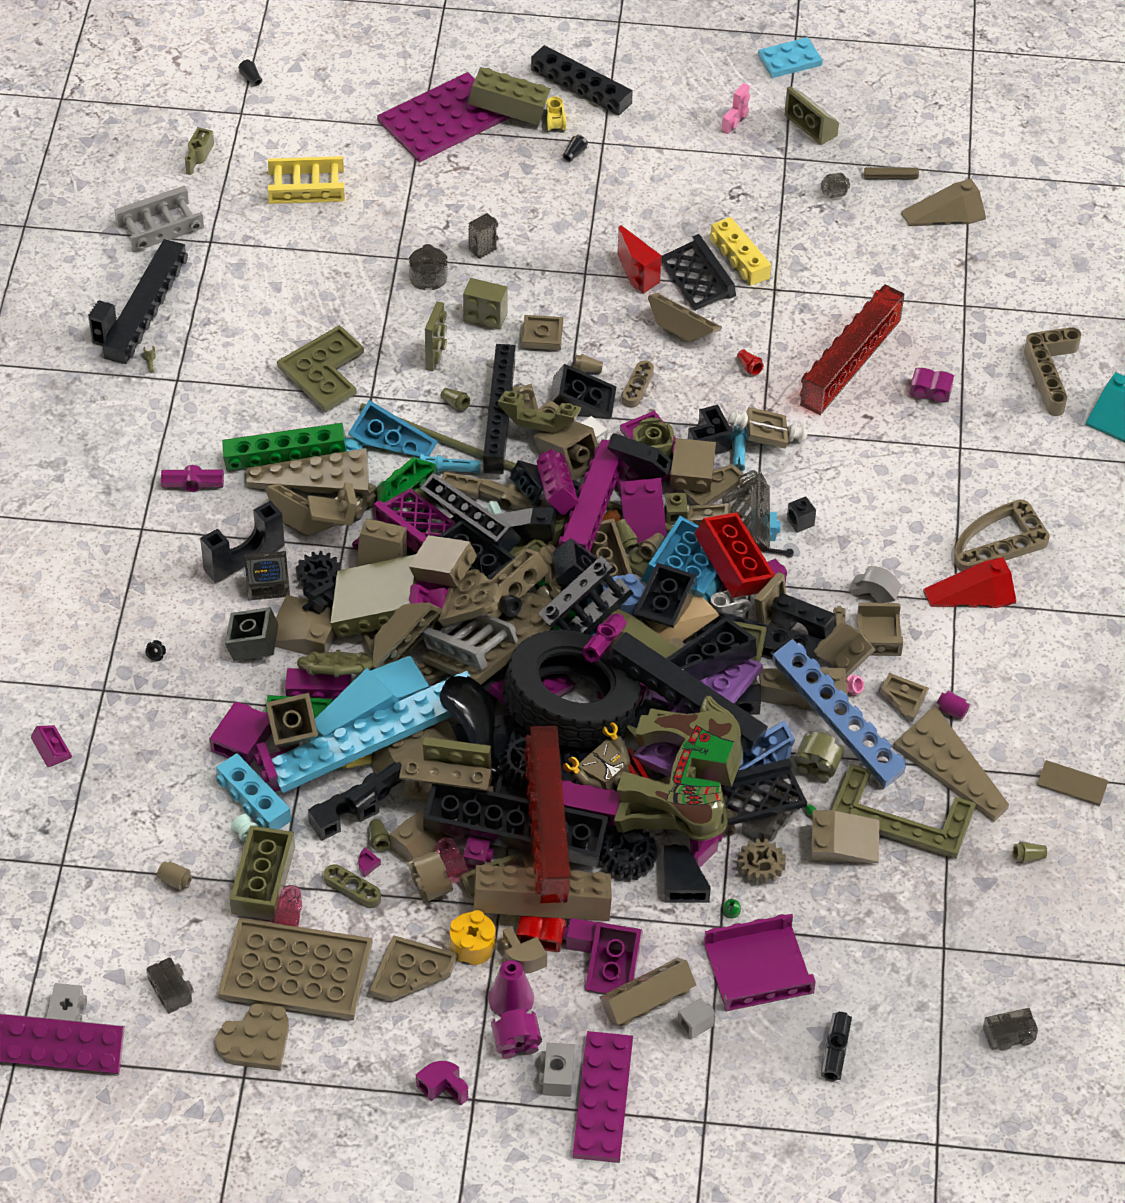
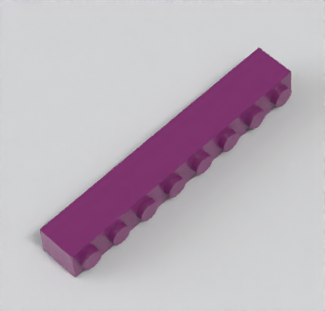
M602 439L599 447L595 448L594 460H590L589 472L585 473L584 485L581 484L579 497H577L579 503L574 506V510L570 511L569 523L565 524L564 536H561L559 539V547L572 538L588 551L592 548L624 464L621 459L607 449L610 440Z

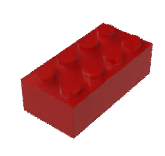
M738 513L703 518L694 534L731 597L737 598L758 594L775 574Z

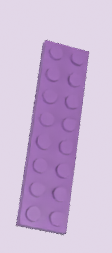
M749 659L700 681L735 703L763 671V664ZM677 706L671 711L686 714ZM669 742L654 743L641 746L634 753L633 757L639 760L641 765L671 778L672 768L680 747Z

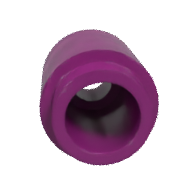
M949 690L946 694L942 692L937 701L939 710L956 719L958 717L963 719L970 707L966 699Z

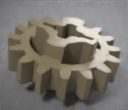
M757 838L755 844L748 841L747 847L742 846L741 852L738 853V868H741V875L747 874L748 881L754 878L755 884H758L760 880L767 884L768 879L775 882L776 876L781 877L786 866V854H782L783 848L776 849V842L770 845L768 844V839L761 843L759 838Z

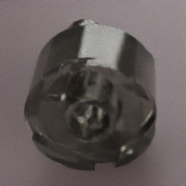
M425 244L409 256V277L413 286L420 290H426V288L436 290L445 285L448 276V257L442 250L433 247L431 244Z

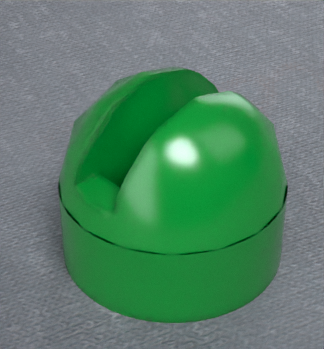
M732 898L727 899L723 905V914L727 918H737L741 912L739 901ZM730 905H733L732 911L728 910Z

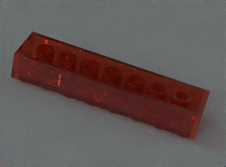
M886 284L880 290L875 291L872 299L864 304L862 311L855 314L850 325L847 324L844 327L842 334L834 339L832 346L829 349L826 348L819 361L816 360L812 365V369L803 375L801 379L803 384L800 391V406L821 416L899 324L902 317L905 293Z
M530 726V735L525 737L524 760L527 761L526 780L529 782V785H527V798L530 799L529 817L532 819L530 835L533 837L532 856H535V861L533 862V873L536 875L535 895H539L540 903H567L570 886V867L557 726Z

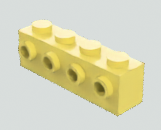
M731 217L711 224V242L716 244L721 254L726 256L731 266L737 269L743 280H746L752 286L770 278V262Z

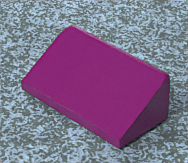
M55 725L35 727L31 739L47 767H52L72 758Z

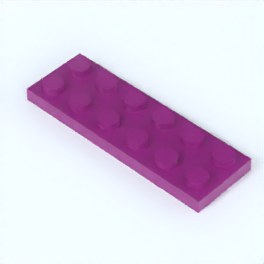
M0 1013V1061L120 1073L125 1026Z
M587 1031L573 1147V1158L620 1163L633 1035Z

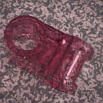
M451 838L439 840L435 846L436 851L441 856L450 881L469 873L464 857L460 854L454 840Z
M288 885L282 889L274 915V924L299 926L302 900L301 891L297 886Z

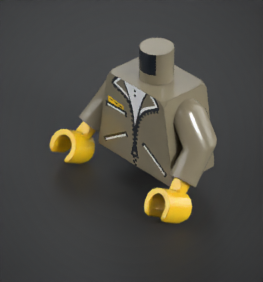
M610 723L613 733H609L606 727L603 728L604 735L611 737V740L606 739L580 763L575 757H570L569 761L573 764V768L567 763L563 765L566 772L574 773L573 776L581 785H591L599 789L613 790L616 786L618 787L623 771L630 773L628 750L621 737L616 735L618 727L615 723Z

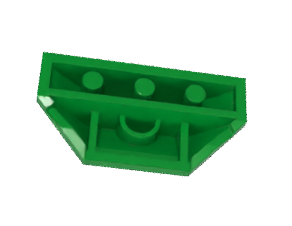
M412 457L402 467L396 469L389 478L378 485L377 501L380 500L385 503L409 488L414 491L420 489L432 473L437 475L436 464ZM408 497L403 501L409 502L410 500H412V498ZM391 507L390 509L399 511L400 507Z

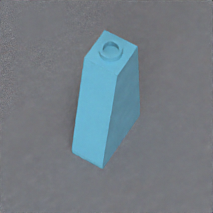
M366 668L315 718L318 737H326L334 733L338 728H346L354 724L358 719L368 718L378 710L390 708L399 700Z

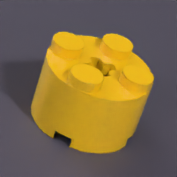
M480 910L461 914L452 920L450 925V950L458 954L457 960L459 962H468L469 965H479L488 961L495 949V926L492 920Z

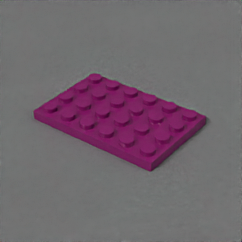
M466 72L377 115V121L420 163L510 119V117L468 104L475 78L469 72Z

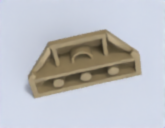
M659 293L648 296L657 325L663 327V330L667 333L678 335L679 339L684 342L698 340L722 329V326Z
M279 483L266 487L269 501H272L282 513L283 524L299 530L300 534L310 536L337 526L335 523H319L312 520L305 497L285 488Z
M431 603L403 604L375 635L373 667L379 668L407 657L423 639L422 632L424 629L435 626L442 609Z
M438 722L377 750L371 758L376 774L394 762L402 764L403 757L424 760V737L457 741L449 722Z

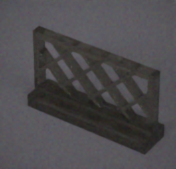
M757 475L751 478L750 485L722 497V504L737 499L731 506L730 513H736L741 503H745L737 513L741 519H745L743 523L746 527L751 522V527L748 531L758 548L765 552L770 549V486ZM751 492V496L748 498V500H745L748 493ZM750 506H751V511H750V513L746 516L745 513L747 512V510H748V509L750 508Z

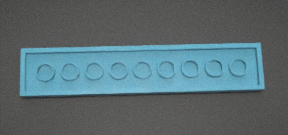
M467 671L456 675L463 677H467L468 675L470 677ZM445 681L398 701L390 708L378 710L368 718L358 719L348 727L338 728L334 733L326 737H318L271 759L282 793L452 717L450 712L443 707L439 697Z

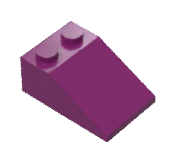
M661 478L620 482L623 519L626 520L638 537V544L652 537L655 533H661L666 538Z
M602 922L596 923L585 990L608 993L634 980L643 935L642 929Z

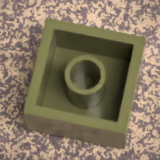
M470 278L463 293V321L501 330L508 314V286Z

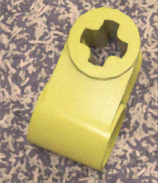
M553 96L547 100V131L560 128L566 130V114L564 113L563 100L560 97Z

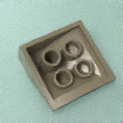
M286 595L276 617L279 626L275 647L306 655L313 651L318 653L329 652L336 636L330 623L333 607L327 606L326 610L321 614H318L313 609L306 612L302 607L308 603V600Z

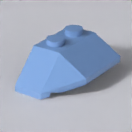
M785 720L768 728L764 739L750 755L743 751V758L738 770L790 757L795 738Z

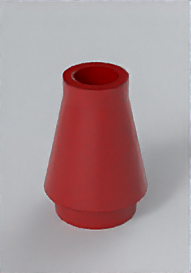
M745 349L738 352L737 359L740 360L748 374L757 375L763 370L764 364L760 357L747 352Z

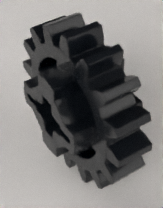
M313 551L310 557L305 554L304 560L299 559V565L296 566V575L301 586H304L309 581H313L321 587L329 581L336 583L337 571L341 570V564L337 562V557L331 558V553L323 555V552L320 551L319 555H316Z

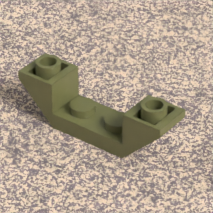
M505 391L498 401V405L517 426L554 434L572 423L581 411V407L569 403H562L555 415L553 413L524 408V395L513 391Z

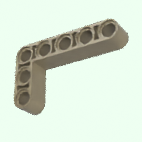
M1074 327L1034 332L1026 337L1024 355L1048 413L1053 416H1060L1064 413L1067 394L1051 356L1072 354L1078 351L1081 331Z

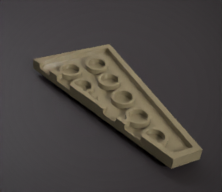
M366 448L246 468L248 488L266 489L269 485L279 483L289 490L300 488L302 492L333 493L343 490L344 483L346 482L353 484L354 492H360L363 496H370L368 453Z
M936 706L931 708L894 742V749L962 799L976 803L975 808L993 822L1008 810L1009 803Z

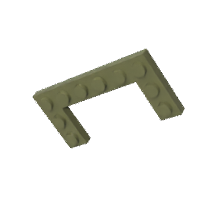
M850 764L832 811L879 820V835L957 859L976 803L955 797L943 830L859 804L870 778L871 770Z

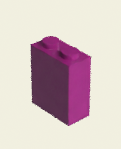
M235 701L209 738L211 752L228 759L238 753L250 766L255 759L254 754L257 753L256 744L266 742L272 734L268 713L258 711L248 704Z

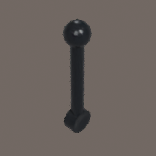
M758 546L760 551L785 554L789 558L794 555L792 549L779 550Z

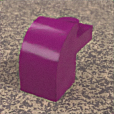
M419 584L410 585L409 602L410 604L431 603L442 609L448 590L445 588L427 590Z
M436 1061L428 1064L416 1074V1087L431 1101L445 1090L460 1105L468 1101L469 1087L460 1078V1069L456 1064L449 1061Z

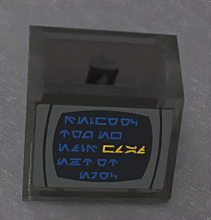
M286 551L244 555L248 601L283 598L286 595H290Z

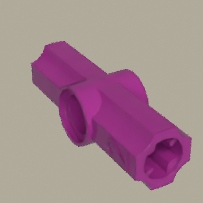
M188 465L184 470H161V486L183 487L189 492L199 491L201 487H224V470L201 469L197 465Z
M619 613L611 614L604 623L598 626L596 633L582 650L585 660L591 663L594 661L598 662L605 652L610 651L613 642L627 625L623 615Z

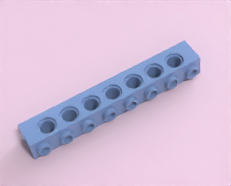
M793 639L773 654L772 662L862 764L871 770V774L878 782L886 788L905 773V760L900 754H895L891 750L890 743L887 739L881 738L876 733L877 729L871 722L867 723L861 710L849 703L848 696L844 691H839L834 686L833 679L828 674H823L818 662L806 655L807 652L803 645L796 643ZM794 662H801L803 666L796 668L792 664ZM813 677L817 682L811 684L806 679ZM828 693L831 695V698L823 699L820 695ZM836 709H843L845 714L837 715L834 711ZM857 725L860 729L852 731L849 729V726ZM867 740L873 742L874 746L866 747L864 746L863 742ZM881 756L886 757L888 762L880 763L877 758Z

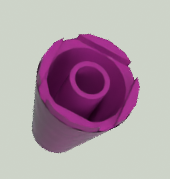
M514 960L506 961L501 965L488 994L490 1008L498 1013V1016L511 1010L526 1009L528 1011L533 1007L534 992L522 965Z

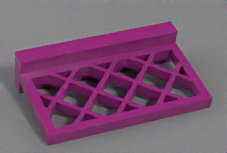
M411 488L385 503L379 500L373 506V520L406 527L407 546L416 553L428 535L436 537L440 535V533H430V529H438L445 532V530L456 524ZM411 497L415 502H404L403 500ZM400 507V511H393L390 508ZM403 508H415V512H406L402 510ZM417 508L427 509L429 513L417 512ZM402 517L414 518V522H407ZM416 519H429V523L416 522ZM431 519L441 520L443 524L431 523ZM416 528L428 529V533L420 532Z

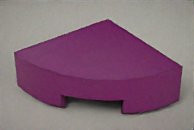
M365 847L360 853L359 870L366 877L381 865V860Z

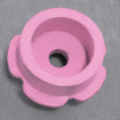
M849 675L846 679L847 692L855 696L863 691L864 681L860 676Z

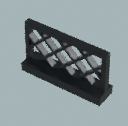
M700 234L692 236V242L662 255L661 259L662 265L694 311L725 296H728L729 299L736 296L735 283ZM690 249L694 251L693 256L684 255ZM671 258L678 259L676 264L667 263V260ZM681 260L691 261L689 267L680 265ZM694 262L702 263V269L693 268ZM677 270L686 271L685 276H676ZM690 272L698 273V279L688 278ZM702 276H711V281L701 280ZM685 284H695L694 289L685 288ZM699 285L708 286L706 292L698 291L697 289ZM712 287L721 289L716 294L710 293ZM695 295L704 297L703 300L697 303L693 300Z
M789 758L738 770L732 787L721 785L723 794L730 796L729 800L725 802L726 811L729 809L738 813L736 817L727 818V826L807 807L808 802L791 770L792 764ZM789 779L791 784L787 787L778 782ZM766 784L771 786V788L766 792L759 789L758 786ZM776 788L786 793L781 798L772 794L773 790ZM744 789L751 791L748 797L737 792ZM754 793L765 797L762 803L751 799ZM791 794L798 797L799 801L791 802L786 800V798ZM735 798L744 802L742 808L732 805V800ZM768 799L779 803L777 807H770L765 804ZM750 804L759 809L756 812H749L745 808Z

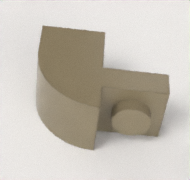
M511 926L503 929V939L500 942L504 950V962L509 960L519 962L525 974L547 967V953L538 937L520 943Z

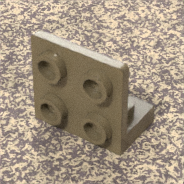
M344 483L343 490H339L338 500L308 495L307 502L312 520L319 523L330 522L339 526H352L357 508L352 483Z
M842 622L833 629L826 639L818 644L814 653L830 662L834 668H845L847 678L876 649L860 631Z

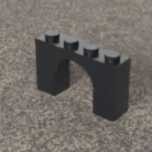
M272 501L253 510L254 529L248 539L239 546L230 549L229 541L219 529L200 538L203 569L214 583L246 567L247 561L259 560L285 546L283 516Z

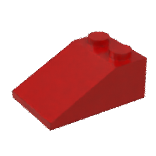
M620 225L618 227L617 255L630 284L644 294L660 283L662 255Z

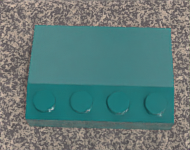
M1115 372L1106 384L1086 421V425L1125 443V376Z

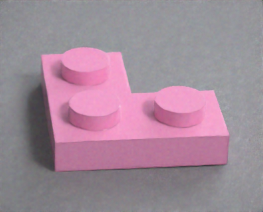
M743 83L734 92L733 107L724 115L722 120L723 132L728 134L733 128L735 129L742 118H746L748 115L749 85Z

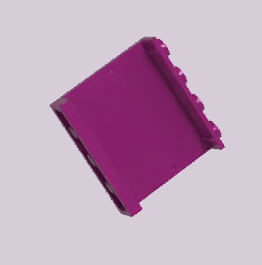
M780 914L772 918L756 919L743 924L735 923L728 927H716L705 931L704 946L726 1012L814 994L816 980L813 974H808L792 928L793 914Z

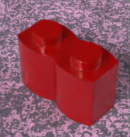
M521 916L516 936L520 943L538 937L545 951L560 952L566 920L551 917Z

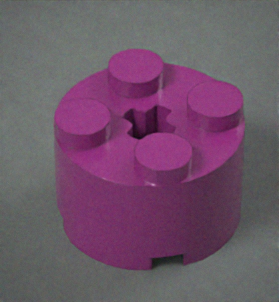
M526 1009L511 1010L501 1014L500 1020L496 1021L494 1018L491 1021L496 1050L502 1054V1058L510 1059L519 1052L533 1054L539 1050L538 1046L542 1042V1037L534 1011L531 1010L532 1014H529Z

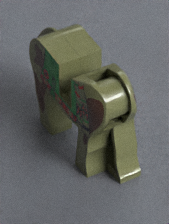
M711 696L704 698L700 713L681 714L650 709L649 715H641L635 733L638 745L647 746L654 743L669 742L679 746L680 750L672 768L670 784H664L623 771L617 788L620 799L614 819L617 832L625 833L634 829H677L697 841H705L717 837L726 829L728 824L726 804L721 785L732 787L743 758L740 740L741 731L737 720L728 710L717 704Z

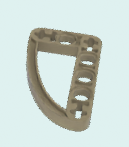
M1016 500L989 511L971 523L957 541L954 561L960 571H964L984 561L1004 557L1006 561L1046 548L1050 535L1031 504L1026 500ZM1012 515L1023 531L1022 534L964 551L968 542L977 533ZM1033 522L1036 526L1029 527L1025 523ZM1023 542L1027 546L1019 547L1016 545V543ZM1006 548L1008 552L1001 553L998 551V549ZM985 553L988 554L990 558L983 559L979 555Z

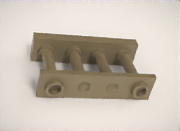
M403 757L399 779L405 780L402 793L403 799L428 802L432 784L493 792V787L489 786L491 769Z

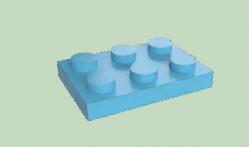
M808 37L758 50V56L772 78L822 66L823 62Z

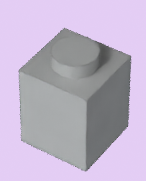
M700 998L678 1012V1024L692 1040L714 1026V1009Z

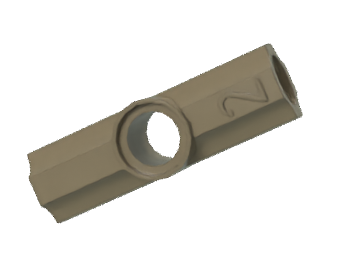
M484 479L479 489V495L497 501L499 506L506 511L541 506L540 499L533 506L515 484L505 486L495 481Z

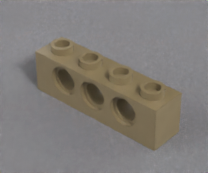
M528 548L524 549L491 579L499 585L503 592L497 604L498 609L492 614L486 613L487 615L498 619L502 614L500 605L505 596L514 595L518 598L524 596L531 587L540 582L549 572L539 552Z

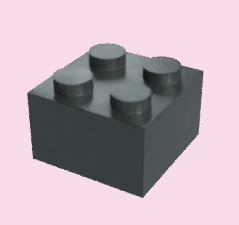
M271 607L230 613L225 645L233 661L274 655L279 624Z

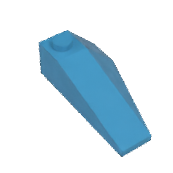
M370 400L348 432V435L365 445L420 457L421 454L430 456L438 443L437 440Z

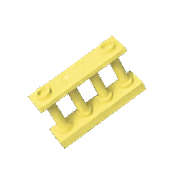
M343 156L268 159L269 175H274V185H268L269 204L345 201L344 182L338 183V173L344 172ZM319 173H331V183H320ZM293 174V184H282V175ZM300 174H312V184H301Z

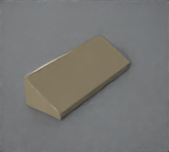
M1046 760L1037 785L1100 806L1108 780Z

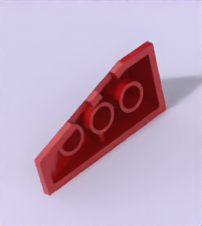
M1004 557L984 561L923 589L931 607L970 605V608H977V605H989L990 608H1000L1016 604L1017 602L1012 574Z

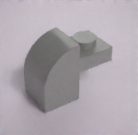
M868 566L865 574L855 576L849 591L853 596L871 593L877 603H886L896 600L902 585L888 570L877 566Z

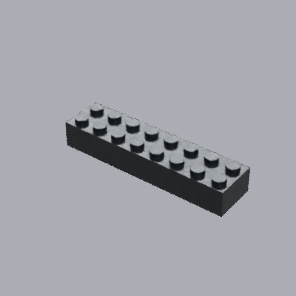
M432 784L423 817V830L468 839V836L489 840L491 845L597 868L606 834L608 817L492 791Z

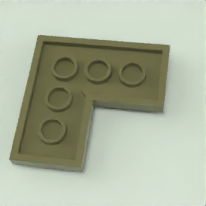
M339 325L279 359L277 367L326 412L357 394L356 387L337 368L364 353V347Z

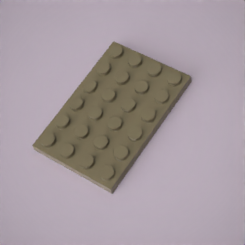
M528 591L527 594L520 597L522 607L516 616L509 617L502 613L498 617V619L509 622L515 627L519 642L515 644L505 639L485 654L488 666L482 671L431 649L422 656L425 664L453 676L467 671L471 678L482 684L510 662L512 653L518 644L531 637V635L539 632L542 633L552 628L538 614L552 600ZM568 611L562 618H565L570 612ZM465 623L461 624L460 627H459L458 629H456V630H455L453 633H451L450 635L453 636V635L456 634L458 631H460L463 627H465L467 624H465ZM476 628L461 641H468L480 629ZM489 634L475 646L481 647L495 635Z
M239 918L220 984L218 999L247 1004H269L281 1006L286 1010L354 1020L373 938Z

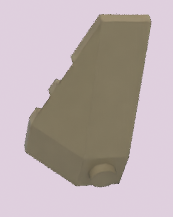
M972 179L954 183L901 211L909 226H932L933 223L944 222L945 225H951V222H962L963 225L986 220L980 190Z

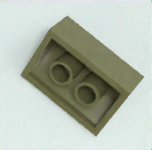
M790 86L787 87L784 115L820 145L838 136L839 122L801 91Z

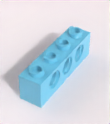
M238 753L216 766L217 783L220 787H225L229 791L231 798L242 805L243 810L248 816L252 815L259 827L279 830L291 822L290 808Z

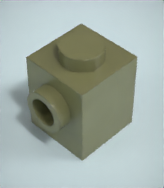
M666 493L665 515L667 524L674 525L680 516L687 519L686 493Z

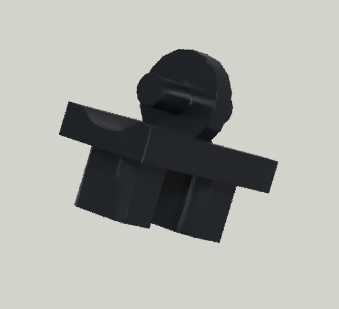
M313 581L305 583L303 595L309 600L308 603L303 605L302 609L306 612L313 609L318 614H321L326 610L327 606L333 607L335 593L333 588L335 584L329 581L320 587Z

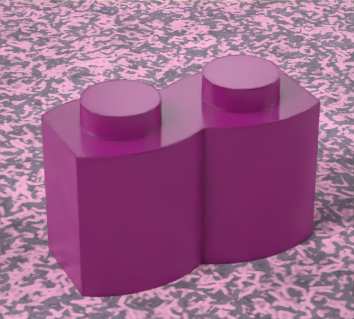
M915 368L910 386V395L918 399L930 398L936 402H949L954 375L944 371L934 372L927 368Z

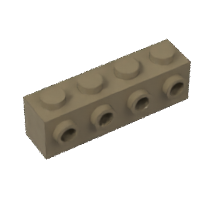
M676 958L600 996L609 1022L623 1026L630 1023L631 1019L638 1015L643 1016L650 1013L651 1008L657 1005L668 1004L671 998L677 995L682 996L689 993L690 989L696 986V982L688 961Z

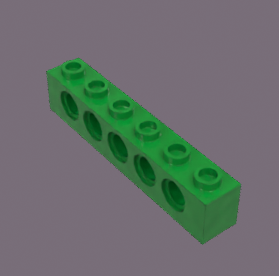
M343 422L222 440L223 460L226 471L347 451Z

